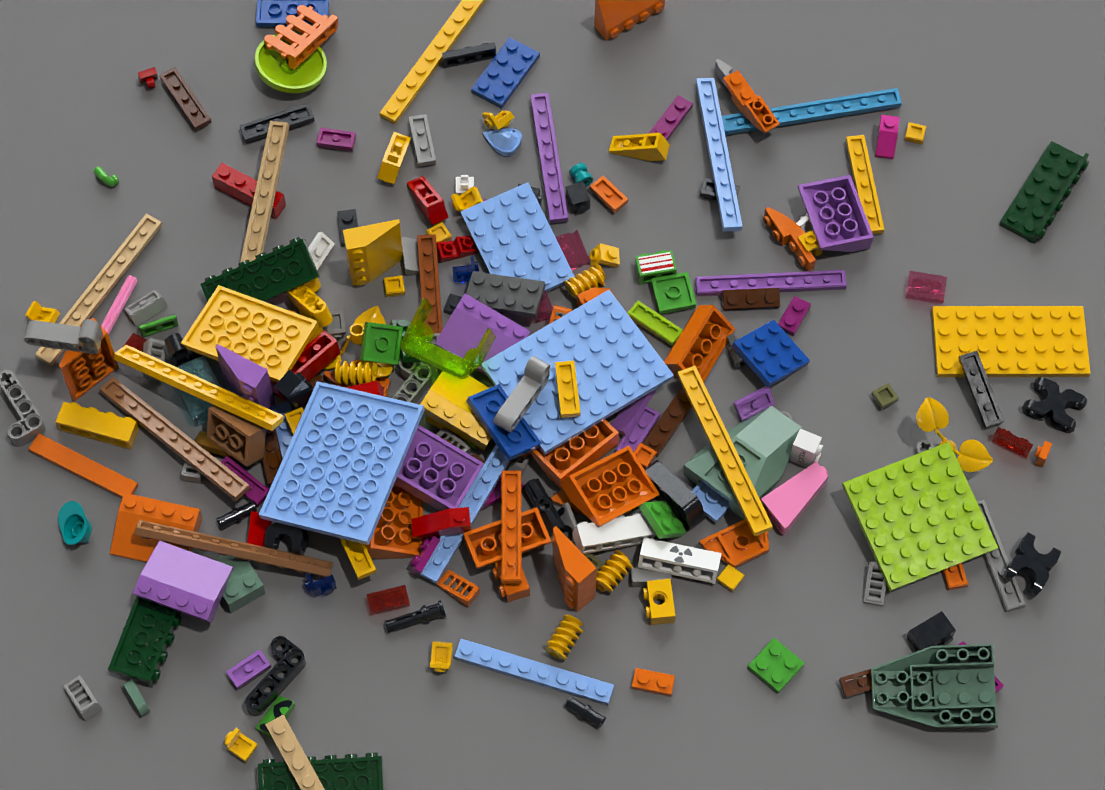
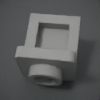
M330 311L333 321L326 326V332L331 334L333 338L343 337L342 333H346L344 311Z

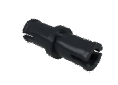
M250 501L239 508H232V511L216 519L220 528L223 529L235 522H241L243 518L251 515V511L257 512L254 503Z
M570 697L565 705V708L578 714L580 719H586L598 728H601L606 720L605 716L591 709L590 705H584L574 699V697Z

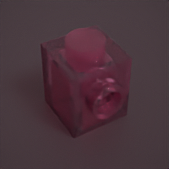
M546 290L543 293L537 318L533 317L535 323L551 318L553 307Z

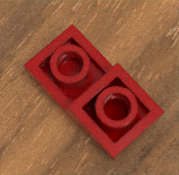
M458 236L454 241L436 243L440 262L460 259L478 252L472 236Z

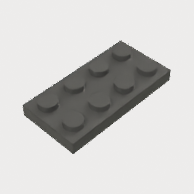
M473 271L466 294L497 312L537 318L546 284L545 281Z

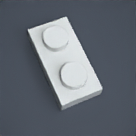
M318 232L308 247L317 270L334 246V243L323 232Z

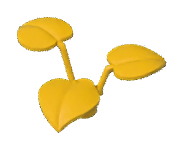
M378 306L366 310L356 318L354 324L350 327V335L347 336V340L340 351L341 354L323 369H334L338 360L342 362L340 355L344 354L350 341L355 345L362 344L365 322L386 324ZM361 361L363 368H365L367 362L370 363V368H372L374 363L377 364V378L388 377L392 373V364Z
M930 397L925 398L916 414V422L919 428L925 432L935 430L936 434L942 439L939 445L949 442L954 453L959 455L957 460L963 471L976 472L988 467L993 462V458L981 442L974 439L967 440L961 444L960 451H958L956 444L951 440H947L940 433L939 429L948 426V412L937 400Z

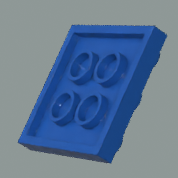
M775 320L739 338L732 344L733 349L767 387L805 367L810 362L809 358Z

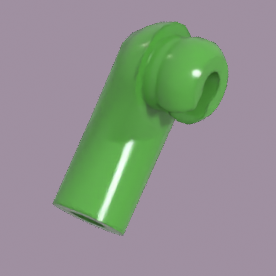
M100 166L94 169V174L109 187H115L119 183L116 175L109 177Z

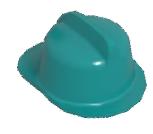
M76 501L66 502L58 514V524L64 542L68 545L82 542L88 543L92 532L91 522L86 518L81 504Z

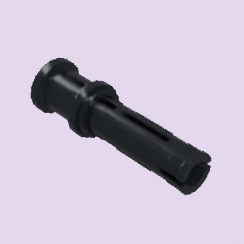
M439 600L438 603L427 607L424 605L415 612L385 620L388 633L419 622L429 623L432 619L441 616L444 618L446 614L442 601Z

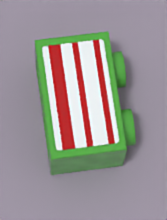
M661 250L653 254L644 253L635 256V268L639 285L651 283L652 278L677 274L672 250Z

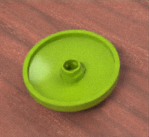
M284 39L281 40L290 46L292 45ZM263 40L257 47L254 66L258 76L268 86L281 92L303 93L314 89L322 82L326 73L327 59L319 46L293 70L288 67L289 59L281 58V54L273 49H266Z

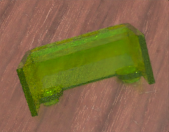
M423 298L401 340V349L407 355L458 379L467 378L484 362L496 338L495 334L490 328H487L478 348L469 349L464 358L431 344L434 332L430 326L424 323L433 307L427 299Z

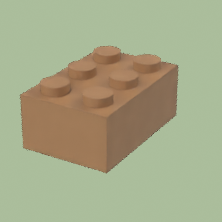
M215 405L208 408L207 439L245 466H249L264 457L266 429Z

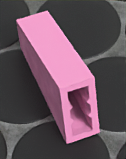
M817 462L760 500L764 509L767 510L769 519L783 536L790 530L827 483L828 472Z

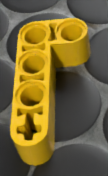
M318 278L286 292L290 302L308 318L318 321L319 327H325L332 323L333 317L327 304L315 294L321 287Z

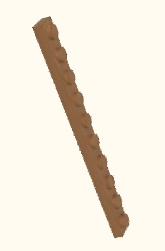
M111 378L99 388L102 395L234 501H237L250 489L249 484L116 378Z
M144 520L138 521L134 533L144 539H158L165 543L179 544L181 547L198 548L203 552L213 551L222 556L231 555L240 560H254L259 564H272L281 569H295L299 573H313L318 577H330L333 562L296 555L294 553Z

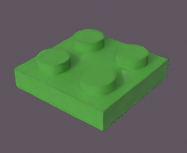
M688 272L651 279L659 314L696 308V301Z
M365 322L360 360L398 365L403 327Z
M667 501L644 502L639 506L659 539L682 537L686 533L682 522L676 517L672 506Z
M773 638L748 665V669L779 694L803 668L805 663L777 639Z

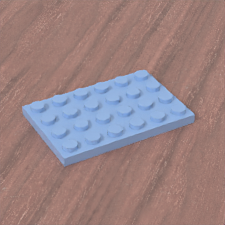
M528 182L461 211V216L489 274L545 281L544 293L564 285V281L569 282L571 277L575 278Z

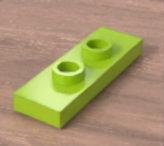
M638 300L627 312L634 322L672 347L683 332L681 328Z

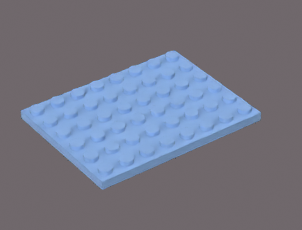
M610 290L481 363V368L494 386L500 384L508 397L524 376L526 364L532 356L550 364L548 382L523 416L542 444H540L539 448L544 455L674 378L673 373ZM574 361L580 416L561 418L555 362Z
M317 381L259 512L260 518L369 545L425 411L424 406Z

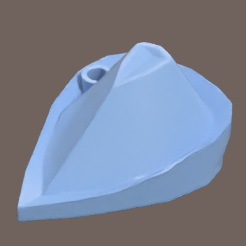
M513 128L483 132L491 147L497 153L506 157L512 156L518 150L522 141L521 132Z

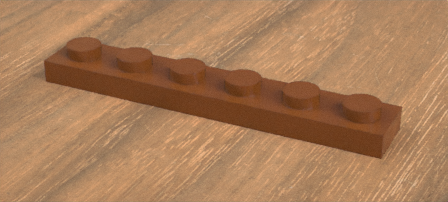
M436 234L417 235L424 336L441 333L443 330Z

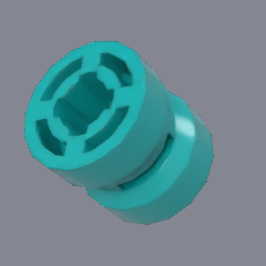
M578 163L569 170L571 177L575 178V184L584 181L585 187L593 182V177L587 172L588 168L585 163Z

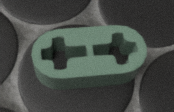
M131 679L124 683L123 686L139 714L143 716L150 712L134 681Z

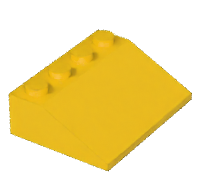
M399 219L343 230L352 286H362L372 282L403 260Z
M448 363L420 404L425 408L423 414L483 451L492 439L466 402L469 396L489 389V387Z

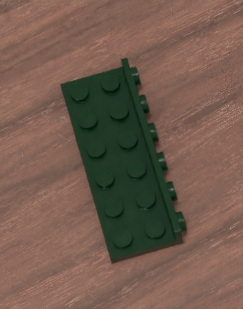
M1051 141L999 225L1034 244L1039 238L1042 239L1047 231L1045 227L1047 224L1051 225L1056 217L1054 215L1055 211L1059 212L1064 204L1062 200L1064 197L1068 198L1071 194L1072 184L1076 185L1081 177L1079 173L1081 170H1086L1089 161H1087L1089 154L1085 153L1082 157Z
M300 237L294 238L289 241V245L284 247L283 245L276 246L272 249L273 252L266 254L264 252L255 256L256 259L251 262L245 260L239 263V267L235 269L230 267L221 271L222 274L217 277L212 275L205 278V282L200 285L207 301L218 285L265 302L319 278L320 276L306 245L307 240L300 239Z
M136 596L108 667L109 672L147 682L148 686L153 687L154 682H158L161 671L159 669L161 664H165L167 660V648L173 644L175 638L174 630L181 623V612Z
M366 753V757H357V754H346L345 758L337 759V755L324 756L323 760H316L314 756L307 757L325 790H383L382 756H378V753ZM265 759L263 763L258 764L259 790H301L284 759L283 762L276 763L275 759Z

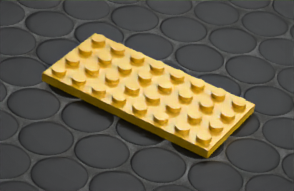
M1083 306L932 307L937 377H965L958 357L976 350L987 377L1090 376Z

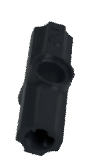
M538 478L529 480L523 487L533 506L538 508L550 536L553 535V528L555 526L561 532L565 530L566 526L555 509L552 498L548 496ZM547 505L549 508L541 509L540 506Z

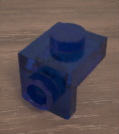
M474 255L470 256V265L452 267L453 281L466 283L470 281L473 271L479 272L478 261L474 262Z
M310 573L306 574L307 581L304 582L308 593L312 592L314 597L322 594L328 595L334 589H337L333 575L313 582Z

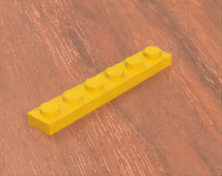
M848 136L845 141L857 194L872 234L884 233L885 229L865 136Z

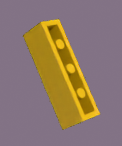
M63 402L55 421L58 430L130 450L139 431L137 422L130 417H118L112 412L104 413L93 407L85 408L75 402Z

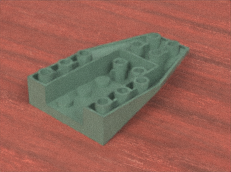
M773 406L764 409L727 430L760 500L781 480L790 459L793 443L799 430L802 429L800 425ZM709 443L684 464V476L696 485L702 481L729 501V509L742 519H746Z
M993 644L930 646L871 668L874 710L936 728H998Z

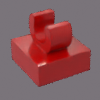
M155 67L138 72L140 83L146 82L148 89L156 87L154 79L158 78Z

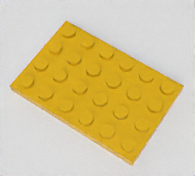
M218 285L181 344L190 351L217 361L219 359L216 346L219 344L268 369L270 380L278 383L293 368L319 324L318 321Z

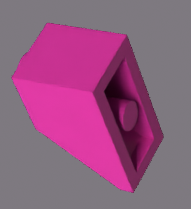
M881 115L875 157L894 159L900 117Z

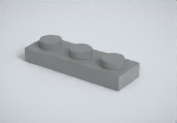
M427 114L409 117L418 167L436 164Z

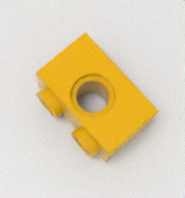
M671 579L647 581L646 588H643L644 600H648V607H645L646 619L650 618L651 625L675 623ZM659 599L662 600L664 603L661 605H657L654 603V601Z

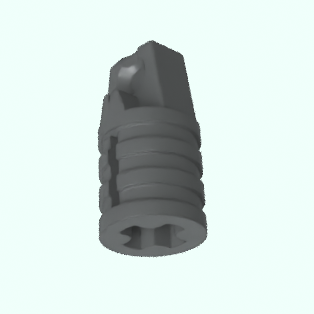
M734 333L728 335L727 338L731 346L727 347L735 368L741 369L748 366L732 347L733 342L738 340Z

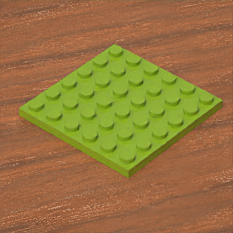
M949 442L842 483V487L890 592L998 549L996 541Z

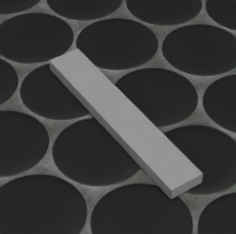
M985 500L977 501L998 546L997 550L984 554L1005 611L1010 612L1024 608L1026 603L1015 576L1011 581L1003 578L1009 561Z

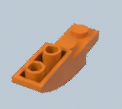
M739 70L723 78L722 82L732 95L731 100L756 128L765 134L780 125L760 95L756 96Z
M769 207L765 208L763 221L767 227L771 228L775 240L779 241L782 246L788 244L790 250L798 256L800 265L805 267L807 271L813 270L816 259L811 251H805L798 240L799 236L805 234V232L784 214Z

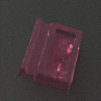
M577 230L574 233L556 236V240L571 270L580 268L585 264H590L589 257Z
M910 271L906 298L943 304L947 277Z

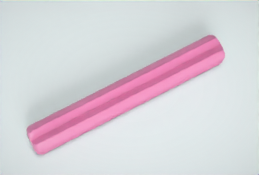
M131 275L127 276L101 324L108 335L137 283V278Z

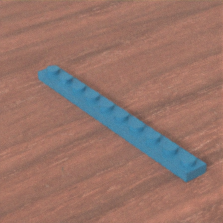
M898 88L769 109L779 121V126L897 108L901 107L902 102ZM743 113L722 116L725 135L759 130Z

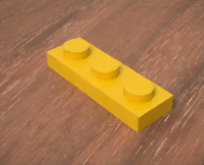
M574 361L555 362L561 418L580 416Z

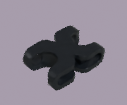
M1044 377L1036 378L1034 390L1044 397V401L1027 400L1022 406L1023 413L1038 421H1043L1049 417L1052 427L1066 433L1073 432L1076 428V421L1066 414L1065 409L1082 410L1087 404V398L1072 389H1066L1060 393L1059 385L1056 382Z
M277 522L267 527L264 547L277 550L281 539L289 536L292 541V551L296 555H303L306 552L309 535L304 529Z
M1027 532L1015 551V557L1008 564L1003 578L1011 581L1017 574L1025 575L1031 583L1029 593L1037 596L1045 586L1049 578V571L1057 563L1061 551L1053 547L1048 554L1039 553L1034 547L1036 537Z

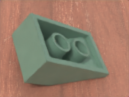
M218 555L212 559L234 567L222 596L224 603L231 613L266 594L263 583L248 560H240L231 555Z

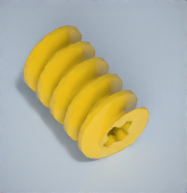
M595 264L594 267H589L588 271L584 270L581 274H576L575 278H569V282L565 280L564 285L567 292L577 300V294L589 290L591 287H598V283L604 287L605 274L601 266Z
M340 360L336 362L335 378L338 384L345 383L350 385L352 383L354 386L376 381L378 372L376 363L370 368V363L367 362L365 368H363L362 362H359L357 367L355 361H352L350 366H348L347 361L343 362V366H341Z
M615 550V554L610 556V560H606L605 565L600 567V571H597L596 588L601 592L608 591L612 593L611 585L618 586L616 579L619 581L623 580L620 574H628L625 568L633 569L630 560L624 553Z
M567 614L563 616V621L559 622V627L555 629V634L551 635V640L547 641V647H545L548 653L562 660L567 659L563 654L564 652L571 653L568 646H575L572 639L579 640L576 633L583 634V630L580 628V626H583V623Z

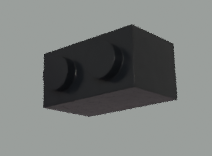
M291 370L274 386L296 409L304 408L313 392L311 390L313 386L306 381V378L299 372L295 374Z
M943 611L909 630L907 639L917 652L930 646L949 644L954 639L953 636L956 630Z

